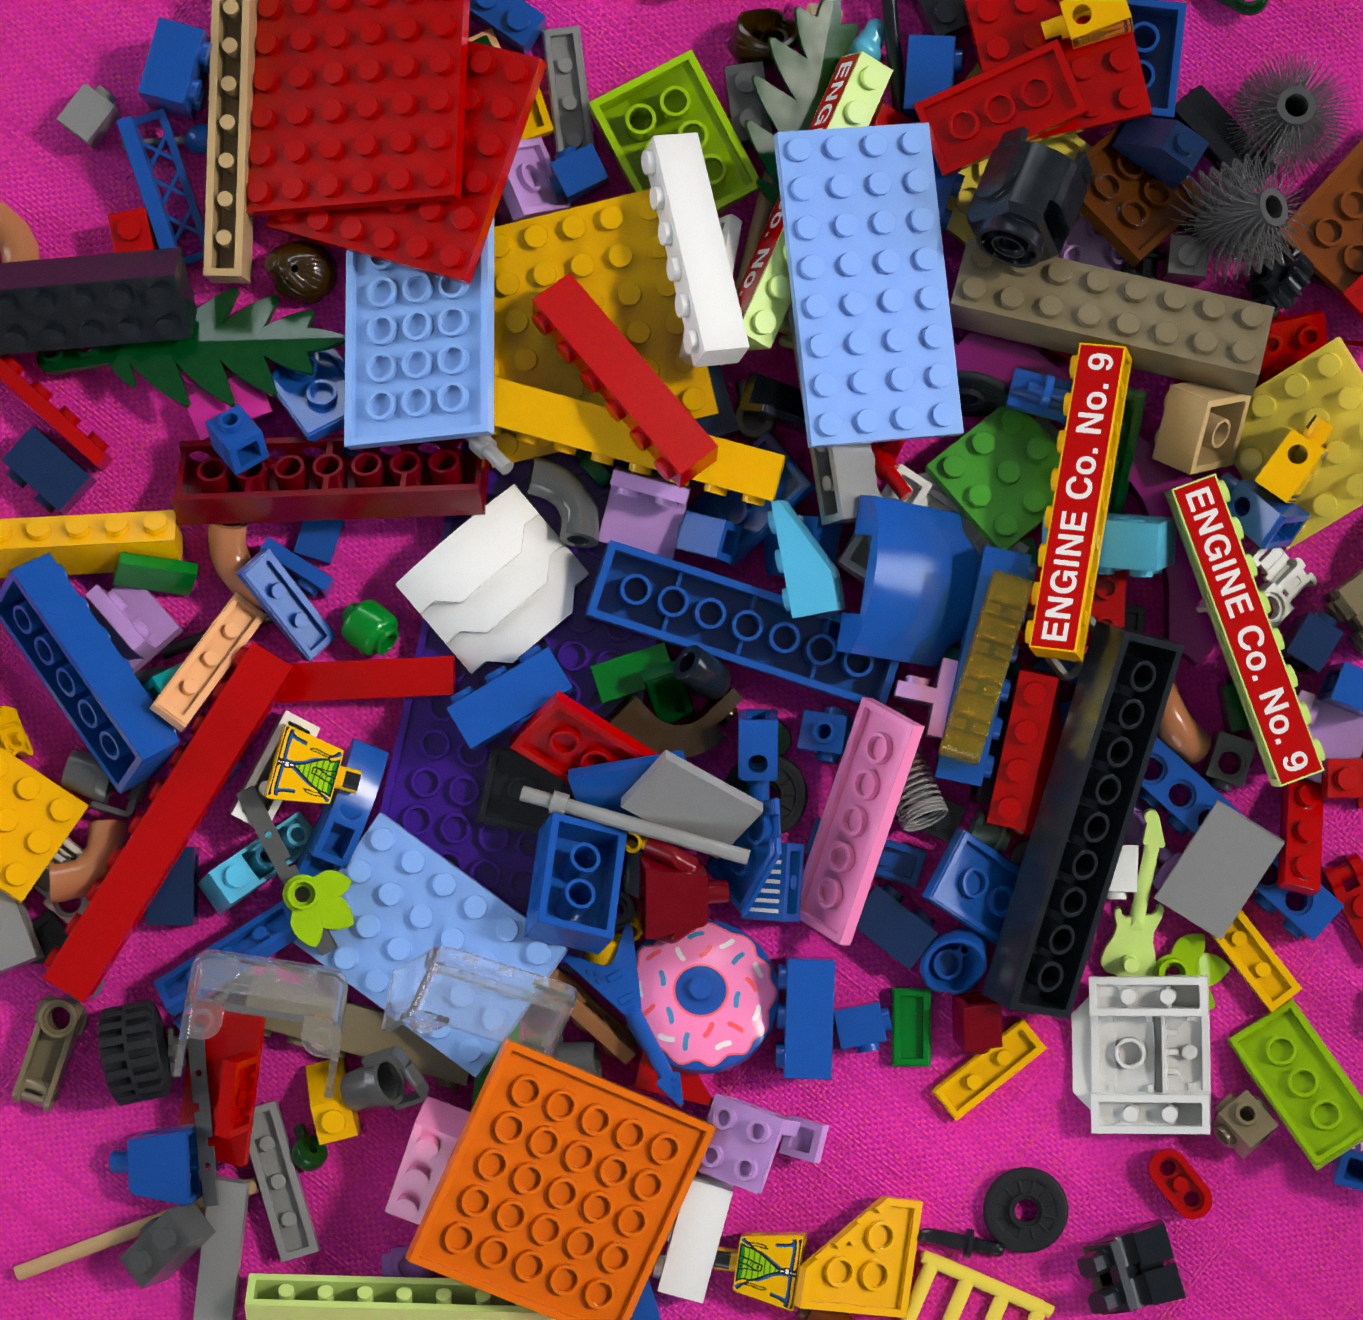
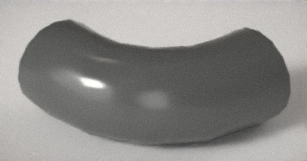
M534 456L529 471L526 494L545 499L557 509L561 517L559 538L563 543L576 548L595 547L598 544L599 538L598 507L588 486L569 468L548 459Z

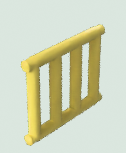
M924 1249L920 1259V1263L923 1266L909 1297L907 1318H900L899 1320H917L937 1271L959 1280L942 1320H959L973 1287L994 1295L984 1320H1001L1009 1302L1030 1311L1027 1320H1044L1045 1317L1049 1319L1054 1312L1055 1306L944 1256Z

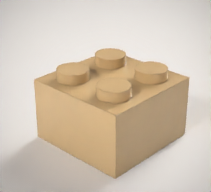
M1193 382L1170 385V389L1164 398L1163 405L1165 409L1161 425L1154 438L1155 449L1152 458L1189 475L1234 465L1251 396Z

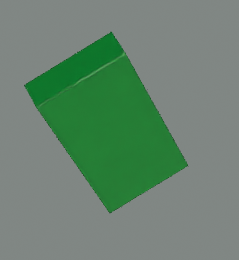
M120 552L113 573V585L189 596L197 577L198 564Z
M663 642L590 666L602 704L646 690L641 671L671 662L665 643Z
M891 988V1066L931 1067V989Z

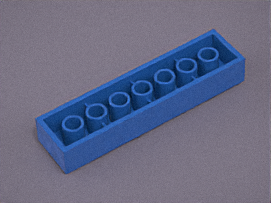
M613 540L608 541L583 616L679 648L686 649L688 646L698 645L720 661L856 705H860L862 697L874 698L886 705L899 665V661L836 651L842 618L841 614L828 612L792 618L791 611L787 612L785 610L782 595Z

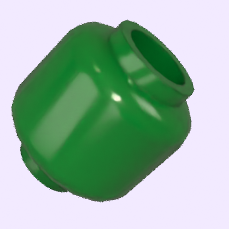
M366 599L360 603L353 602L342 614L341 619L344 622L341 634L343 638L365 656L384 655L398 640L397 618L376 600Z

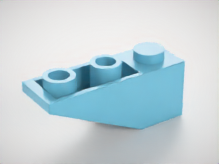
M771 501L772 511H768V522L772 534H777L779 549L775 550V561L779 573L784 572L787 588L782 589L785 610L787 612L791 611L792 618H801L846 609L837 567L788 501Z
M300 811L276 826L291 856L285 859L288 867L299 860L313 831ZM270 831L265 834L266 838H271L272 836ZM258 838L208 872L197 885L217 913L221 915L273 879L278 873Z

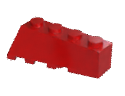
M1021 666L987 823L1032 832L1061 737L1060 678L1056 673Z

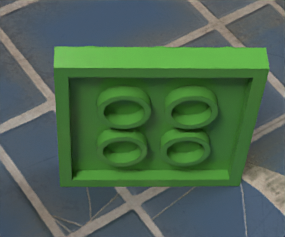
M999 407L928 463L924 470L990 546L1009 550L1043 523V516L1047 506L1053 505L1055 491H1051V474L1054 467L1059 468L1061 454L1057 452L1056 444L1028 413Z

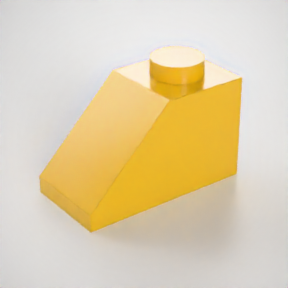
M337 1057L306 1065L310 1108L319 1145L358 1136L362 1132L358 1112L349 1109L342 1099L340 1091L341 1079L348 1073L345 1059Z

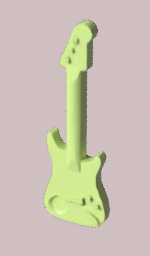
M1152 808L1145 810L1143 813L1145 826L1141 841L1144 844L1137 878V892L1134 893L1130 915L1122 914L1119 907L1114 909L1116 923L1114 931L1100 954V963L1107 973L1116 976H1153V969L1156 964L1153 937L1162 919L1164 906L1158 903L1152 913H1146L1159 848L1165 847L1160 817L1156 810Z

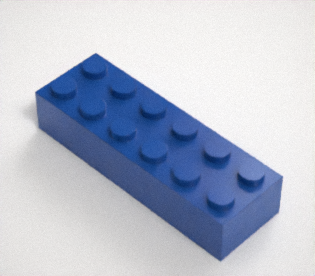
M49 552L12 569L0 589V621L119 794L157 775L180 742L176 729L149 709L155 701L149 690L143 688L134 675L130 662L120 655L113 645L107 629L100 626L91 613L86 599L78 594L72 586L64 567L56 563Z

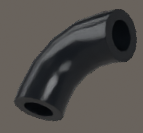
M691 645L684 649L674 664L673 673L676 679L684 683L689 692L707 700H717L723 697L729 690L731 674L728 668L698 645Z

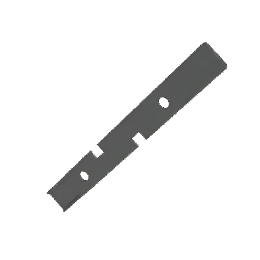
M250 786L237 793V797L285 886L290 878L300 875L296 865L288 867L285 859L291 856L255 787ZM266 831H270L272 833L271 838L265 837ZM299 887L295 891L300 902L308 900L310 894L306 887ZM323 928L322 937L317 946L321 956L338 948L330 930Z
M192 1022L186 1024L193 1104L199 1103L200 1112L194 1113L200 1180L202 1181L204 1206L220 1205L215 1148L214 1146H208V1137H213L204 1029L203 1022ZM197 1070H201L202 1075L200 1077L196 1075ZM206 1163L210 1164L209 1170L205 1169Z

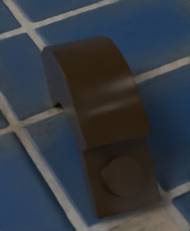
M729 687L728 692L723 697L717 700H709L692 718L672 725L654 716L637 696H627L604 720L658 754L663 753L665 750L669 752L683 750L685 758L712 749L726 738L716 725L720 723L722 726L728 723L737 714L738 709L736 706L743 698L734 688Z

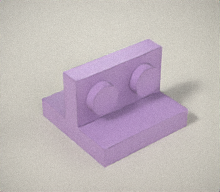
M541 137L520 140L496 209L502 225L566 210L571 207L570 204L568 205L564 195L556 197L547 177L553 174L550 166L552 161Z
M96 584L85 594L93 603V606L90 608L91 613L100 626L107 629L113 645L120 655L130 662L134 674L183 631L149 590L116 585L107 592Z
M948 658L940 660L936 669L933 687H928L929 679L906 675L903 681L898 680L894 683L891 699L928 707L922 737L934 740L943 738L959 663L957 660Z

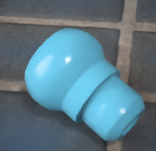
M877 18L868 20L865 28L860 30L858 36L854 38L846 54L849 55L863 51L880 62L881 49L885 39L884 22Z

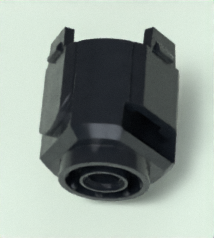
M1024 126L1003 133L997 148L993 149L966 214L968 224L976 236L977 244L981 250L1000 263L1020 268L1032 267L1039 262L1053 259L1060 255L1088 191L1087 186L1093 171L1086 153L1078 152L1073 161L1053 148L1026 141L1029 130Z

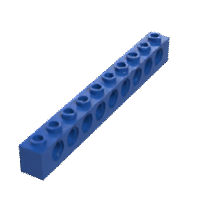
M1040 657L1031 666L1034 669L1055 673L1043 657ZM1058 659L1067 671L1074 667L1073 661ZM1079 675L1072 680L1065 681L1069 683V685L1072 688V696L1069 701L1060 702L1062 729L1067 718V714L1071 705V701L1074 695ZM1156 737L1150 759L1157 763L1158 774L1151 781L1143 779L1138 797L1150 808L1155 810L1159 806L1167 813L1169 817L1166 822L1182 836L1188 832L1193 837L1199 828V815L1205 810L1210 811L1217 799L1241 813ZM1175 784L1182 785L1187 791V800L1179 807L1172 804L1169 799V791ZM1278 853L1271 863L1274 871L1273 879L1267 884L1258 883L1253 891L1256 893L1253 900L1268 914L1276 911L1285 920L1282 927L1297 940L1304 937L1314 941L1345 905L1320 884V892L1313 897L1302 894L1303 901L1301 906L1296 910H1290L1285 903V897L1289 890L1277 887Z

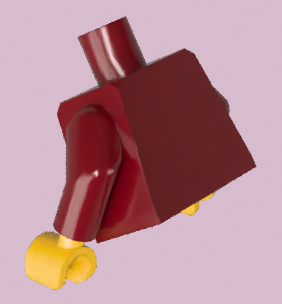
M627 831L628 834L634 835L638 842L628 839L625 850L629 853L638 852L640 849L644 850V854L639 855V911H635V916L630 925L634 926L632 927L634 941L638 940L643 934L645 939L670 944L677 943L694 932L696 928L704 927L707 924L708 904L729 902L730 895L727 879L708 880V874L702 861L698 860L694 855L670 843Z

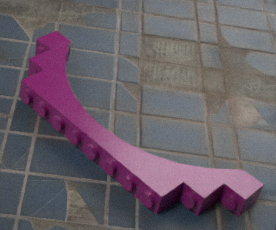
M970 331L959 345L954 343L957 370L976 371L990 375L1000 380L1008 390L1010 389L1015 368L1046 376L1050 374L1054 375L1057 379L1073 382L1070 378L1069 369L1058 361L1052 364L1042 355L1044 352L1042 347ZM1139 435L1128 490L1139 505L1142 515L1173 517L1164 492L1193 482L1194 480L1190 478L1193 474L1189 475L1153 459L1154 439L1148 435H1145L1143 438ZM1177 529L1175 564L1162 569L1161 573L1164 588L1163 638L1184 645L1181 657L1191 666H1195L1202 661L1217 643L1218 639L1208 613H1198L1195 609L1203 597Z

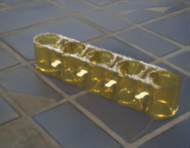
M994 569L938 752L939 756L973 766L978 765L1029 601L1033 580Z

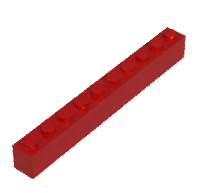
M252 642L249 648L245 645L242 646L232 662V666L236 668L228 681L222 679L211 696V699L215 701L208 714L201 712L190 729V732L195 735L187 747L181 745L173 755L169 763L173 767L166 781L160 779L155 784L148 799L153 801L145 815L141 812L136 815L127 831L132 834L124 848L119 845L114 850L107 862V866L111 868L103 881L97 879L86 896V899L90 901L82 915L77 912L65 929V933L69 935L62 948L56 946L44 963V967L48 968L43 978L82 1003L90 1001L297 669L255 642Z

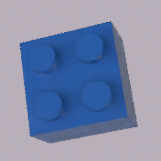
M158 18L138 93L150 109L160 110L164 108L166 113L191 120L195 119L197 110H203L207 98V89L203 87L207 74H210V52L212 48V43H210L211 41L204 29Z

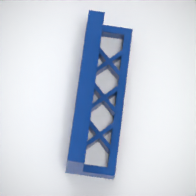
M163 108L135 118L128 116L116 120L159 249L178 248V242L185 228L199 235L204 249L205 225L166 110ZM160 120L164 135L157 148L144 142L139 129L140 125ZM166 142L168 143L171 155L163 152ZM146 148L155 152L151 161ZM160 155L174 161L177 171L170 185L156 179L153 169ZM179 179L184 192L175 188ZM159 185L167 188L164 197L161 194ZM172 192L187 199L189 209L182 222L168 214L166 205ZM191 216L193 217L196 229L187 225ZM171 221L180 225L176 235ZM204 251L183 257L185 266L204 260Z
M284 901L279 902L155 980V987L166 1010L174 1017L298 939L290 925L292 911L287 908Z

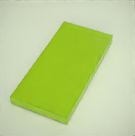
M1293 998L1227 1039L1233 1052L1316 1171L1363 1142V1097Z

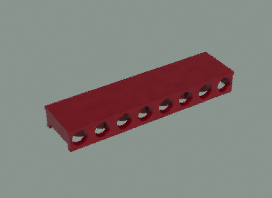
M326 435L316 441H309L305 436L264 438L267 450L277 448L285 451L287 455L279 459L269 457L244 472L235 475L213 449L211 440L180 441L179 449L181 456L175 494L171 496L177 525L485 515L489 461L486 458L480 459L474 452H465L458 449L456 446L459 443L467 441L464 438L397 445L402 451L395 455L382 452L380 450L381 447L364 448L362 449L363 453L357 456H350L341 451L344 448V435ZM423 443H434L441 450L434 453H425L419 450L418 447ZM309 447H317L326 454L316 458L306 455L303 451ZM201 451L209 454L211 458L200 462L193 460L189 455L192 452Z

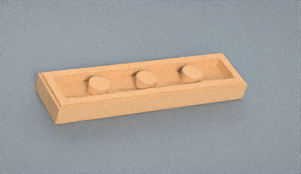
M235 592L149 709L182 732L230 667L242 646L246 645L267 614Z

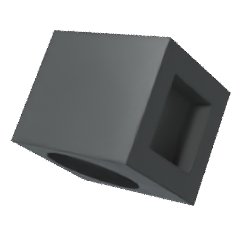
M1222 731L1214 732L1211 739V747L1206 755L1200 776L1210 779L1209 784L1221 791L1230 793L1232 787L1243 788L1257 746L1256 742ZM1225 752L1232 754L1236 760V768L1231 774L1223 773L1218 765L1220 756Z

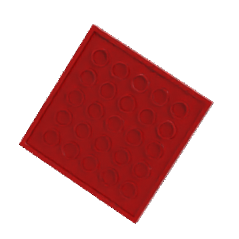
M259 0L246 213L248 216L260 217L461 199L470 0Z
M468 41L461 199L272 215L269 217L267 227L274 231L470 285L547 63L538 57Z

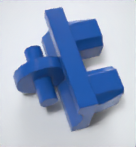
M1015 368L1005 407L1066 423L1067 416L1063 414L1064 397L1067 392L1071 393L1073 382L1057 379L1054 375L1050 374L1046 376Z

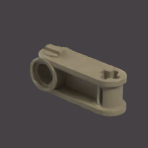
M50 994L46 999H40L33 1019L37 1022L12 1093L13 1102L19 1103L23 1100L42 1107L43 1112L50 1113L52 1111L78 1036L83 1035L90 1014L86 1013L87 1007L82 1006L79 1001L68 996L56 997ZM57 1007H63L69 1012L70 1023L67 1027H61L54 1021L53 1014Z

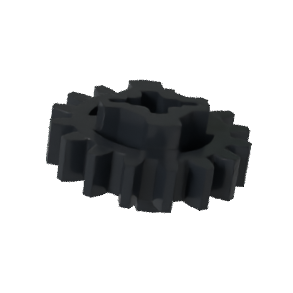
M1296 248L1291 251L1294 261L1282 252L1285 265L1282 266L1281 263L1274 259V265H1272L1274 268L1271 270V268L1269 269L1263 263L1262 269L1259 272L1254 270L1253 273H1250L1249 280L1239 288L1242 293L1237 295L1236 298L1275 307L1273 316L1276 317L1280 309L1288 310L1296 303L1295 299L1302 295L1300 290L1310 284L1311 281L1308 277L1314 274L1312 268L1314 264L1303 252L1301 254Z

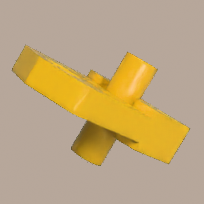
M1 706L0 747L14 756L19 755L26 759L32 756L34 752L28 735L24 732L18 712L14 707Z

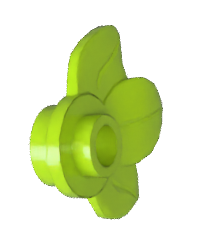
M325 870L314 877L296 875L286 882L282 895L285 905L292 911L291 929L305 944L317 947L322 937L323 928L339 930L351 927L354 924L351 908L341 897L352 883L351 879L338 871ZM299 887H306L309 890L310 895L305 902H300L295 898V891Z
M1188 934L1175 942L1170 954L1164 955L1157 960L1153 969V976H1165L1166 969L1170 966H1175L1178 970V975H1208V985L1210 987L1219 982L1229 972L1230 965L1219 956L1204 952V934ZM1209 989V1010L1215 1008V1001Z

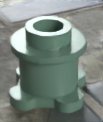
M977 808L967 832L995 851L1004 852L1011 839L1012 830L1004 826L987 823L988 817L983 813L984 810Z

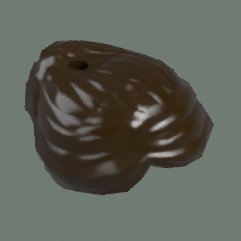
M770 8L741 12L735 22L731 38L728 40V49L738 64L763 61L764 67L775 65L768 45V38H776L795 51L799 45L795 20L786 19L782 12Z
M291 241L279 245L267 255L264 264L267 275L270 277L275 289L285 299L294 303L315 304L321 301L324 296L332 292L338 279L337 262L331 252L325 247L310 241Z

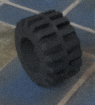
M151 1000L102 1009L98 1021L99 1051L104 1076L112 1097L120 1106L167 1097L172 1084L168 1058V1040L157 1007Z

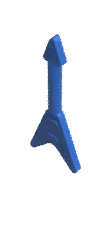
M626 924L615 958L610 965H599L572 955H566L564 961L611 1005L629 1019L659 1078L657 1080L658 1088L678 1106H682L684 1102L680 1073L678 1071L673 1072L641 1010L632 925Z

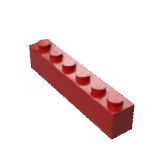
M568 273L532 299L533 316H531V319L536 328L544 336L549 333L557 343L556 349L562 359L567 364L573 362L582 372L580 377L585 386L592 393L599 392L606 401L605 407L608 413L616 422L622 420L631 430L629 435L634 444L641 451L646 449L656 460L654 461L656 469L665 480L669 481L672 479L680 488L717 461V444L571 273Z

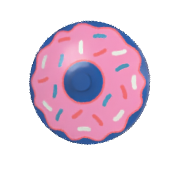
M708 920L704 927L696 928L694 932L677 943L670 944L648 939L637 950L636 961L642 1005L641 1010L673 1070L689 1074L722 1072L743 1063L764 1044L774 1026L779 1002L778 982L768 956L746 933L731 925ZM625 1016L632 1036L643 1049L629 1019Z

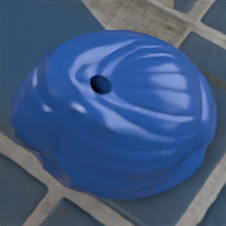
M969 928L950 930L939 935L929 944L920 960L919 972L925 985L932 991L938 993L947 992L949 994H962L975 987L983 978L987 969V939Z

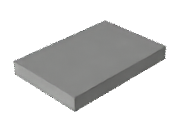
M667 750L657 758L621 798V807L644 820L731 845L763 813L762 802Z
M1217 799L1160 886L1154 899L1221 940L1283 847L1285 841Z

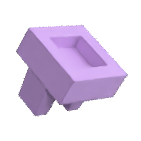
M788 1115L789 1118L797 1120L801 1124L796 1137L783 1135L779 1153L811 1163H820L829 1125L795 1115Z

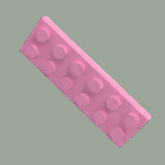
M862 697L802 875L800 920L839 945H851L924 730L923 725L874 698Z

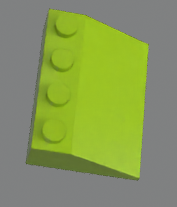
M692 49L588 102L590 114L632 193L651 188L649 177L642 170L641 156L653 136L698 132L717 214L722 213L759 190L756 184L759 176Z

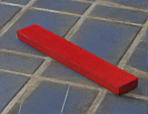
M437 656L289 663L297 669L275 704L453 696L456 694L455 657ZM230 666L225 672V680L228 681L236 669L234 666Z

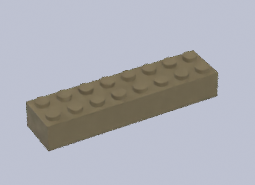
M972 237L967 239L950 303L952 327L1073 355H1078L1079 343L1126 346L1132 357L1131 368L1249 396H1253L1260 375L1275 307L1060 257L1039 262L1032 267H1013L1000 263L988 256L978 246L976 238Z

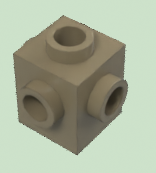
M1245 1090L1237 1098L1231 1093L1215 1107L1218 1114L1211 1124L1215 1128L1214 1133L1218 1140L1224 1146L1232 1147L1242 1159L1271 1137L1279 1125L1270 1116V1110L1266 1103L1258 1096L1253 1097L1248 1090Z

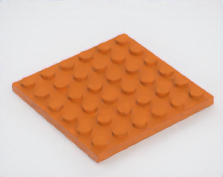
M505 1037L405 1258L408 1262L555 1320H630L717 1127L702 1119Z

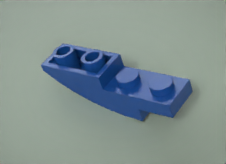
M352 738L343 756L341 766L362 771L357 792L354 794L334 788L330 804H320L322 813L296 864L300 875L314 877L325 870L339 871L341 867L347 868L374 804L389 754L387 751Z

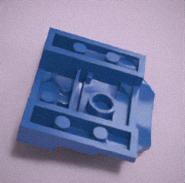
M860 495L854 534L872 537L860 614L842 612L836 651L937 667L945 650L963 637L980 554L963 532L960 513L878 496Z

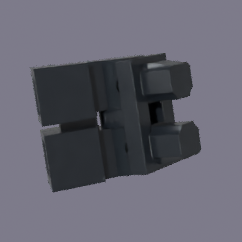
M1161 1218L1128 1231L1105 1236L1094 1243L1083 1246L1084 1255L1076 1261L1080 1275L1085 1279L1091 1278L1095 1292L1091 1293L1088 1298L1090 1310L1093 1314L1101 1313L1102 1315L1132 1312L1144 1306L1158 1305L1186 1298L1178 1267L1173 1259L1175 1257L1166 1226Z

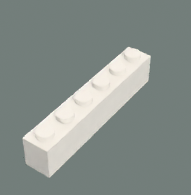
M698 132L655 135L652 137L646 150L642 152L641 166L643 173L648 175L651 185L649 193L651 207L653 210H657L659 219L658 238L660 244L666 248L668 257L666 271L668 279L673 281L675 286V310L679 318L682 317L684 324L683 343L687 354H691L693 367L739 363L750 346Z

